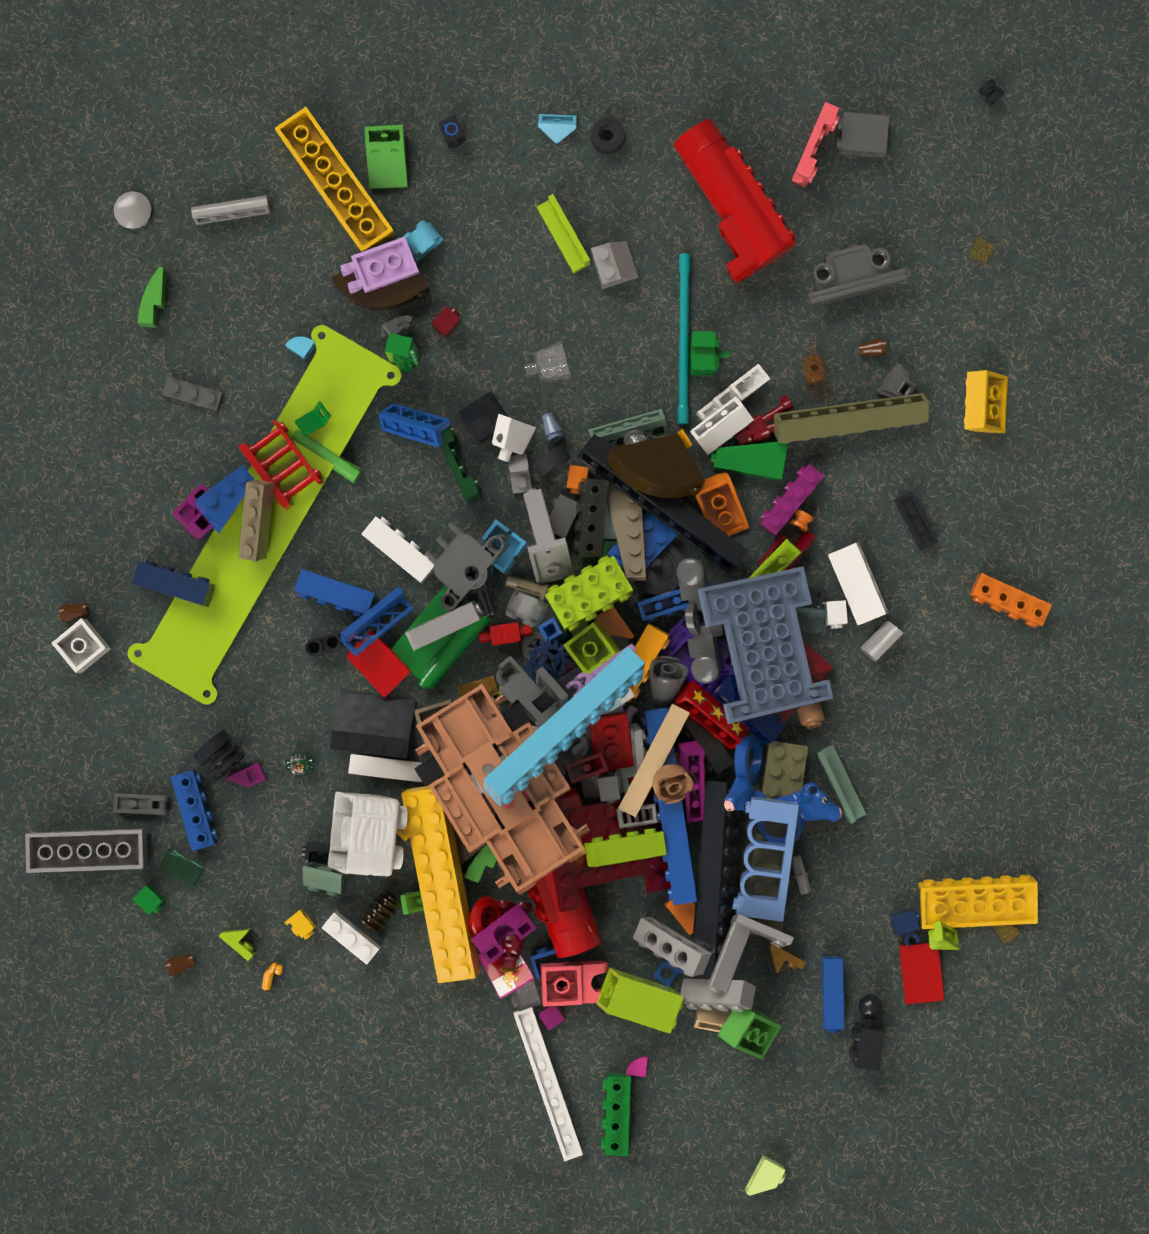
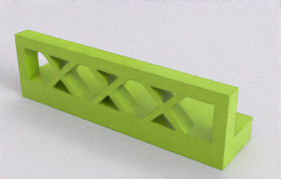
M551 194L548 196V201L537 206V210L574 274L589 266L590 259L555 196Z

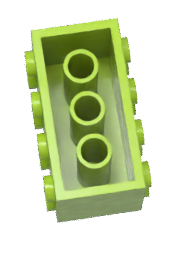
M607 555L598 560V565L593 568L589 565L582 569L579 576L571 575L564 580L565 584L559 587L556 584L547 589L548 593L545 594V597L564 631L569 630L572 632L580 627L579 623L585 620L589 622L596 618L597 613L603 610L605 613L614 607V603L618 601L622 603L631 598L633 589L614 556L609 558Z

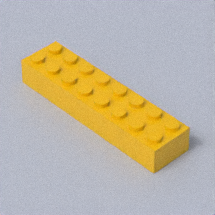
M304 107L275 127L280 139L360 252L380 246L395 236L392 227L307 107Z

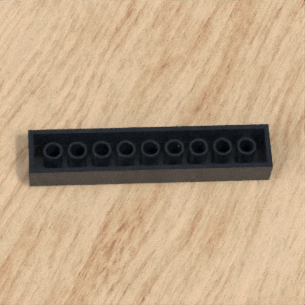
M706 781L694 943L710 952L711 957L703 975L694 976L698 978L710 979L730 929V922L736 914V909H733V900L738 893V857L741 853L739 842L742 835L741 818L743 811H727L724 806L726 795L731 791L734 782Z

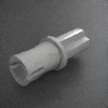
M793 856L792 866L795 873L793 877L796 878L800 894H807L812 891L808 881V872H805L801 856Z

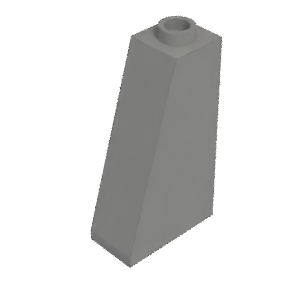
M473 600L415 626L405 634L414 651L483 618V610L481 605Z

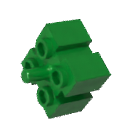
M692 331L690 337V376H713V373L719 367V358H729V351H717L719 349V337H715L716 332Z

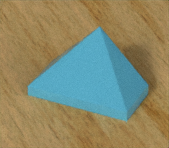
M539 114L538 127L555 143H559L576 129L577 116Z

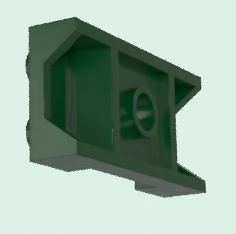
M447 427L441 432L444 444L440 447L468 503L481 497L479 492L482 489L477 478L472 479L471 475L467 477L462 464L457 465L456 461L459 458L454 450V446H456L455 440L458 438L453 427Z

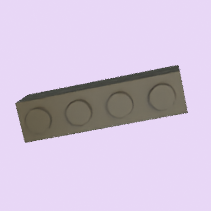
M262 480L246 482L239 558L259 561L267 557L274 483Z

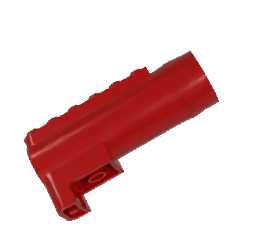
M713 119L700 122L675 141L673 146L685 163V167L692 174L722 221L718 224V231L736 257L726 264V271L735 285H738L757 271L768 267L795 247L796 237L791 229H786V221L781 213L777 214L775 212L774 202L770 197L766 198L763 185L760 181H755L753 176L755 174L750 165L746 166L744 164V156L739 149L735 150L733 146L730 147L726 137L722 135Z
M574 788L561 795L563 810L582 807L578 793ZM532 801L528 802L531 809L535 810L536 808ZM550 872L536 881V885L528 890V896L531 901H534L536 918L546 923L548 935L552 940L557 957L564 958L576 955L602 943L595 922L596 919L590 908L584 888L577 889L580 909L559 912L553 872Z

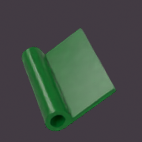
M444 585L406 632L415 626L451 611L445 610L440 603L441 597L448 589L446 585ZM450 596L449 601L454 605V598ZM466 599L462 605L467 604L470 601ZM482 614L483 618L414 651L404 633L391 649L410 668L411 673L420 680L418 684L426 691L429 688L433 690L491 619Z

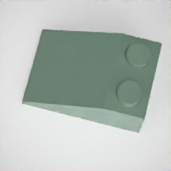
M311 861L303 866V885L308 886L310 891L319 892V889L327 891L326 894L338 896V894H342L348 874L329 868L326 864Z

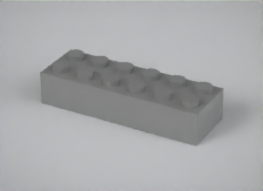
M147 828L31 832L25 834L26 873L144 869L148 867Z

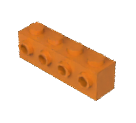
M983 573L977 575L969 593L973 597V601L979 604L985 602L991 605L990 608L997 612L1003 610L1008 613V617L1015 620L1023 619L1026 621V625L1033 628L1043 626L1052 606L1043 600Z

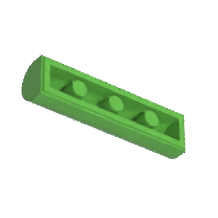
M296 430L292 435V440L333 464V470L352 483H356L363 470L341 455L338 457L309 436L305 437L300 430Z

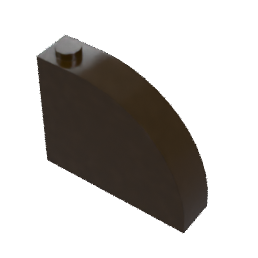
M394 236L385 243L396 240V237ZM341 271L331 278L335 286L346 298L359 306L372 310L397 309L410 304L416 299L422 300L428 295L427 292L430 291L429 286L420 273L365 293L362 288L353 294H350L347 283L356 281L354 272L343 276Z
M678 433L614 447L607 457V462L613 471L625 483L651 496L660 498L695 496L701 492L705 483L703 476Z

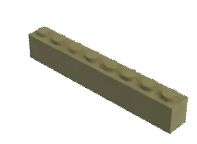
M924 393L776 413L774 414V434L779 443H790L792 441H807L813 438H827L828 436L846 435L855 432L863 433L870 430H883L884 428L891 427L899 428L912 424L919 425L928 422L929 401Z

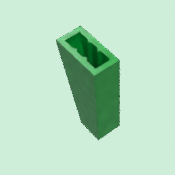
M771 442L717 448L716 452L711 454L710 464H713V469L781 481L788 443Z

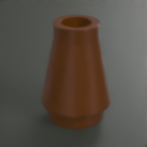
M878 338L858 345L860 356L882 357V355L887 354L885 339L880 340Z
M86 603L63 604V606L58 607L61 622L66 621L68 623L88 614Z
M192 954L169 958V960L165 961L169 976H176L195 965Z

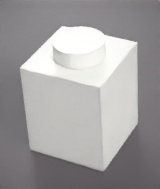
M846 600L826 602V626L831 625V629L843 628V624L848 623Z

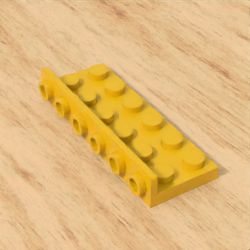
M1020 875L1018 878L1001 876L998 879L982 877L978 880L962 878V880L958 881L947 878L937 882L927 879L918 883L922 929H934V923L939 921L952 928L1038 923L1037 881L1030 875Z

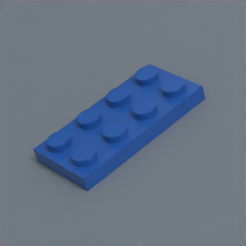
M649 512L642 516L645 570L678 536ZM616 543L607 552L609 558L614 556L618 565L623 570L620 552Z

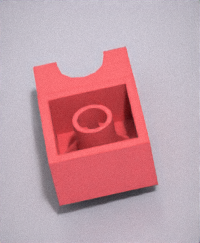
M604 960L540 963L543 1007L597 1003L601 989L594 988L591 985V981L595 975L605 973L608 970V963ZM561 980L566 982L563 983L562 987H559L557 984Z

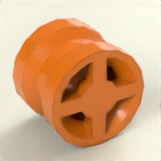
M797 509L795 512L796 516L794 519H791L790 524L807 532L808 524L814 518L806 512Z

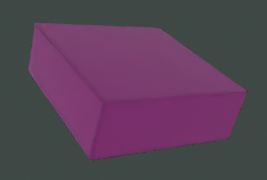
M549 1006L538 1014L548 1030H551L565 1020L557 1006Z

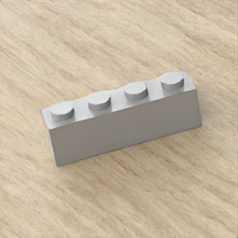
M683 978L681 995L684 996V1004L689 1009L697 1010L698 1007H701L705 1010L716 1008L721 1011H728V1008H731L738 1012H743V1009H752L756 986L746 981L732 980L727 993L720 991L717 994L708 990L709 986L707 985L710 979Z

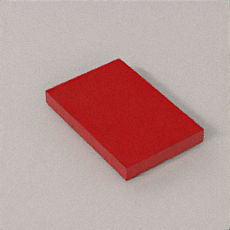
M373 629L367 635L374 636L376 632ZM381 637L359 655L355 656L351 651L346 655L384 698L412 672ZM363 639L355 646L356 649L363 644Z
M626 710L600 715L601 718L597 723L589 725L592 754L595 755L602 752L608 771L634 766Z
M930 943L909 944V946L899 945L904 1003L944 1001L939 950L931 949Z

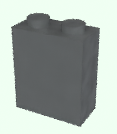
M843 112L842 117L839 118L837 123V130H840V137L836 138V148H839L838 154L884 158L887 152L889 116Z

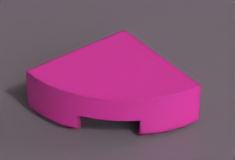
M648 1056L639 1057L631 1062L626 1070V1075L645 1077Z

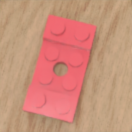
M825 102L791 182L802 187H806L807 182L812 183L818 167H815L817 160L814 159L818 149L817 146L820 145L823 135L828 136L829 131H834L840 117L837 114L838 107Z

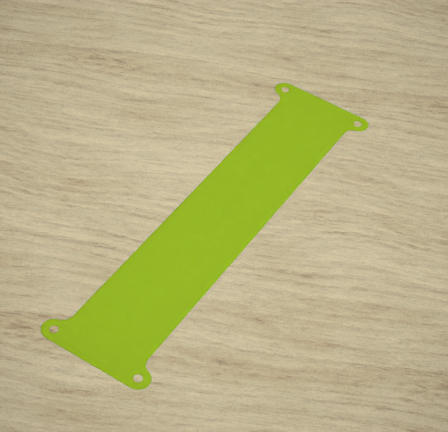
M319 325L313 329L311 334L312 341L316 345V354L277 421L285 423L289 429L287 433L292 437L296 430H300L295 424V420L312 411L317 402L321 401L330 413L331 418L326 426L308 436L340 457L378 389L385 385H396L401 379V371L395 365L329 327ZM320 332L325 333L324 339L318 338ZM388 372L394 373L393 379L387 377ZM281 434L263 447L259 454H257V457L260 461H265L288 443ZM294 441L313 469L317 467L323 475L321 479L325 483L334 465ZM291 450L272 464L268 472L271 476H277L297 461L299 457ZM251 465L248 470L254 480H262ZM303 465L280 482L281 485L279 487L283 492L285 490L288 491L309 476L310 472ZM313 481L292 497L293 500L290 502L293 506L288 510L283 509L273 495L267 557L259 561L239 558L244 496L221 532L218 534L214 529L189 572L192 574V578L198 580L199 576L210 579V584L215 585L209 607L175 597L150 641L144 644L135 643L128 649L130 661L202 704L213 703L217 698V690L212 684V677L323 484L320 485ZM136 650H140L142 652V655L140 657H136L134 655V652ZM205 690L210 691L208 698L203 696Z

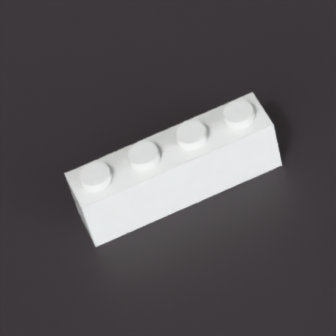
M375 517L362 532V535L422 584L433 571L434 564L419 552L420 547L413 541L408 543L404 540L405 535L398 529L393 531L389 527L391 523L385 518L381 517L379 519Z

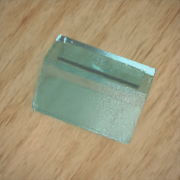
M804 607L795 608L800 631L823 633L824 618H826L827 610Z

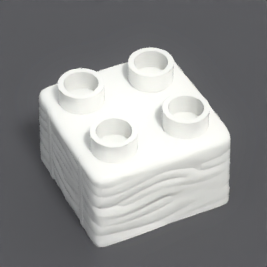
M336 792L328 867L345 874L386 877L392 874L393 869H400L403 863V847L395 845L397 830H404L406 827L407 808L399 806L397 799L381 795Z

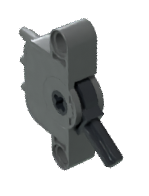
M450 522L448 527L457 536L451 543H448L441 536L436 539L439 545L445 549L442 555L438 558L430 551L425 553V556L434 564L433 570L436 577L448 587L441 597V606L445 610H453L460 607L471 593H476L484 616H491L495 614V610L487 588L491 587L489 582L493 577L492 565L508 549L510 540L505 534H498L490 537L486 542L475 532H464L453 522ZM496 539L501 541V548L496 546ZM450 596L454 598V605L449 601Z

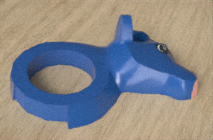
M745 736L740 744L736 746L734 759L736 780L725 798L724 806L727 811H745L746 802L750 801L751 796L767 798L765 794L753 788L764 766V746L758 737ZM752 747L753 761L752 766L749 769L748 756L749 751Z
M808 782L793 794L773 798L776 800L798 802L799 808L794 843L799 839L804 830L806 821L827 819L835 822L842 817L841 808L835 805L813 782ZM764 821L755 823L758 834L765 840L784 843L785 836L774 837L767 833Z

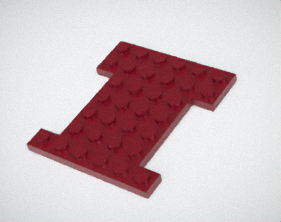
M634 777L627 778L628 786H630ZM653 786L642 805L655 804ZM561 796L555 799L560 810L574 829L577 830L587 824L590 831L581 836L584 847L585 843L591 842V838L603 837V840L609 839V835L621 834V837L627 836V832L638 831L639 834H643L645 829L656 828V831H663L662 823L619 829L616 809H619L618 807L622 799H618L614 803L602 802L563 810ZM655 804L656 812H659V804ZM645 809L646 821L650 820L648 809ZM641 810L638 812L639 822L642 821ZM622 812L624 824H628L626 812ZM631 815V821L634 823L635 818ZM585 853L570 863L568 861L552 871L559 912L580 909L578 888L644 874L647 893L671 888V883L666 881L665 870H668V863L663 861V856L598 867H588Z

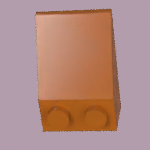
M724 471L705 479L701 492L695 495L703 517L709 519L720 530L725 531L728 536L750 528L728 473Z

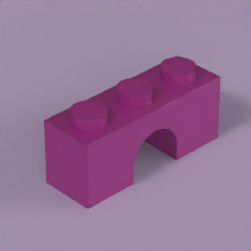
M517 904L471 940L490 964L505 953L502 948V941L506 936L515 934L522 940L535 930L536 927L521 906Z

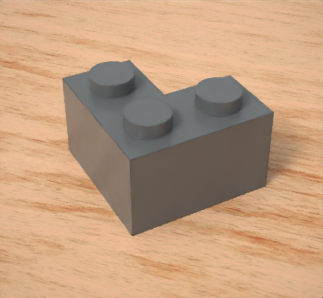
M621 769L606 771L581 781L584 798H589L590 800L601 798V801L614 803L621 798L624 790Z

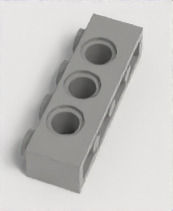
M652 917L641 918L633 936V939L639 942V946L652 950L655 956L665 958L671 966L684 970L683 973L690 977L703 975L711 957L710 952Z

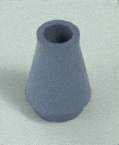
M552 412L544 414L542 419L546 439L549 442H556L562 439L563 430Z

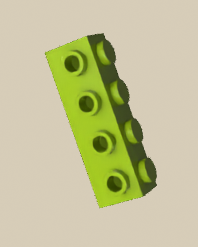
M656 828L645 829L643 834H639L638 831L627 832V836L621 837V834L609 835V839L603 840V837L591 838V842L585 843L588 867H598L667 855L664 832L656 831Z

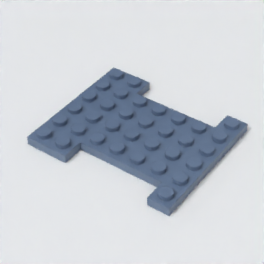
M804 566L697 589L706 628L723 624L740 696V701L723 704L728 724L833 699L829 680L812 683L795 609L812 604Z

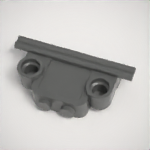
M854 243L849 245L847 249L835 248L830 250L824 263H820L815 267L812 278L816 292L808 293L810 305L819 303V306L892 287L896 282L907 280L904 268L892 271L890 255L885 249L877 248L871 252L867 245Z

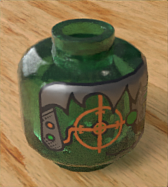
M308 751L292 752L289 759H286V770H290L293 777L309 776L311 771H314L313 755H310Z

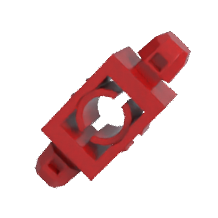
M520 622L490 626V633L488 631L481 632L479 639L482 643L492 640V646L523 641L522 635L526 637L533 634V627L531 625H522L523 627L521 628Z

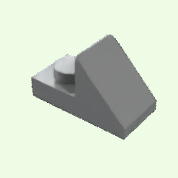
M527 454L511 456L508 463L513 494L525 493L532 489Z

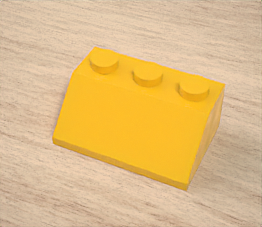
M987 370L967 372L965 429L974 432L1005 433L1008 376Z

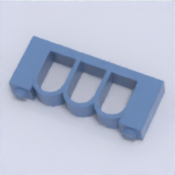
M751 796L750 801L746 802L745 813H749L750 819L747 825V834L751 843L748 844L743 853L744 864L748 870L741 875V892H738V897H734L733 909H736V915L740 914L745 917L783 922L799 808L798 802ZM759 821L787 824L784 844L758 840L753 837L751 830L755 823ZM756 848L783 851L781 871L752 866L748 861L749 853ZM752 875L780 878L777 897L751 894L744 887L745 881Z

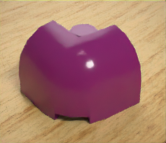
M202 483L172 513L185 527V530L197 539H201L213 528L194 504L200 496L209 490Z

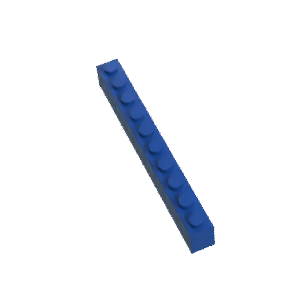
M668 708L645 711V715H642L643 727H647L648 734L645 735L646 746L652 744L668 713ZM674 744L662 767L668 764H676ZM654 792V802L659 804L660 810L656 812L658 823H662L667 855H663V861L668 863V870H665L666 881L671 883V889H668L669 901H673L674 905L697 902L682 800L677 803L666 804L663 800L660 801Z

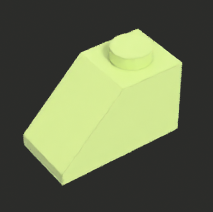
M763 1155L745 1188L746 1194L750 1196L776 1188L778 1183L781 1184L785 1179L784 1166Z

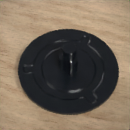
M670 544L646 568V580L633 582L639 589L652 595H661L675 590L680 582L676 573L679 563L684 559L682 554L676 547Z

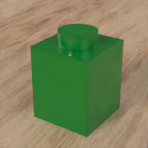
M147 884L132 900L148 915H151L153 913L158 914L163 909L164 905L162 903L166 899L154 887Z

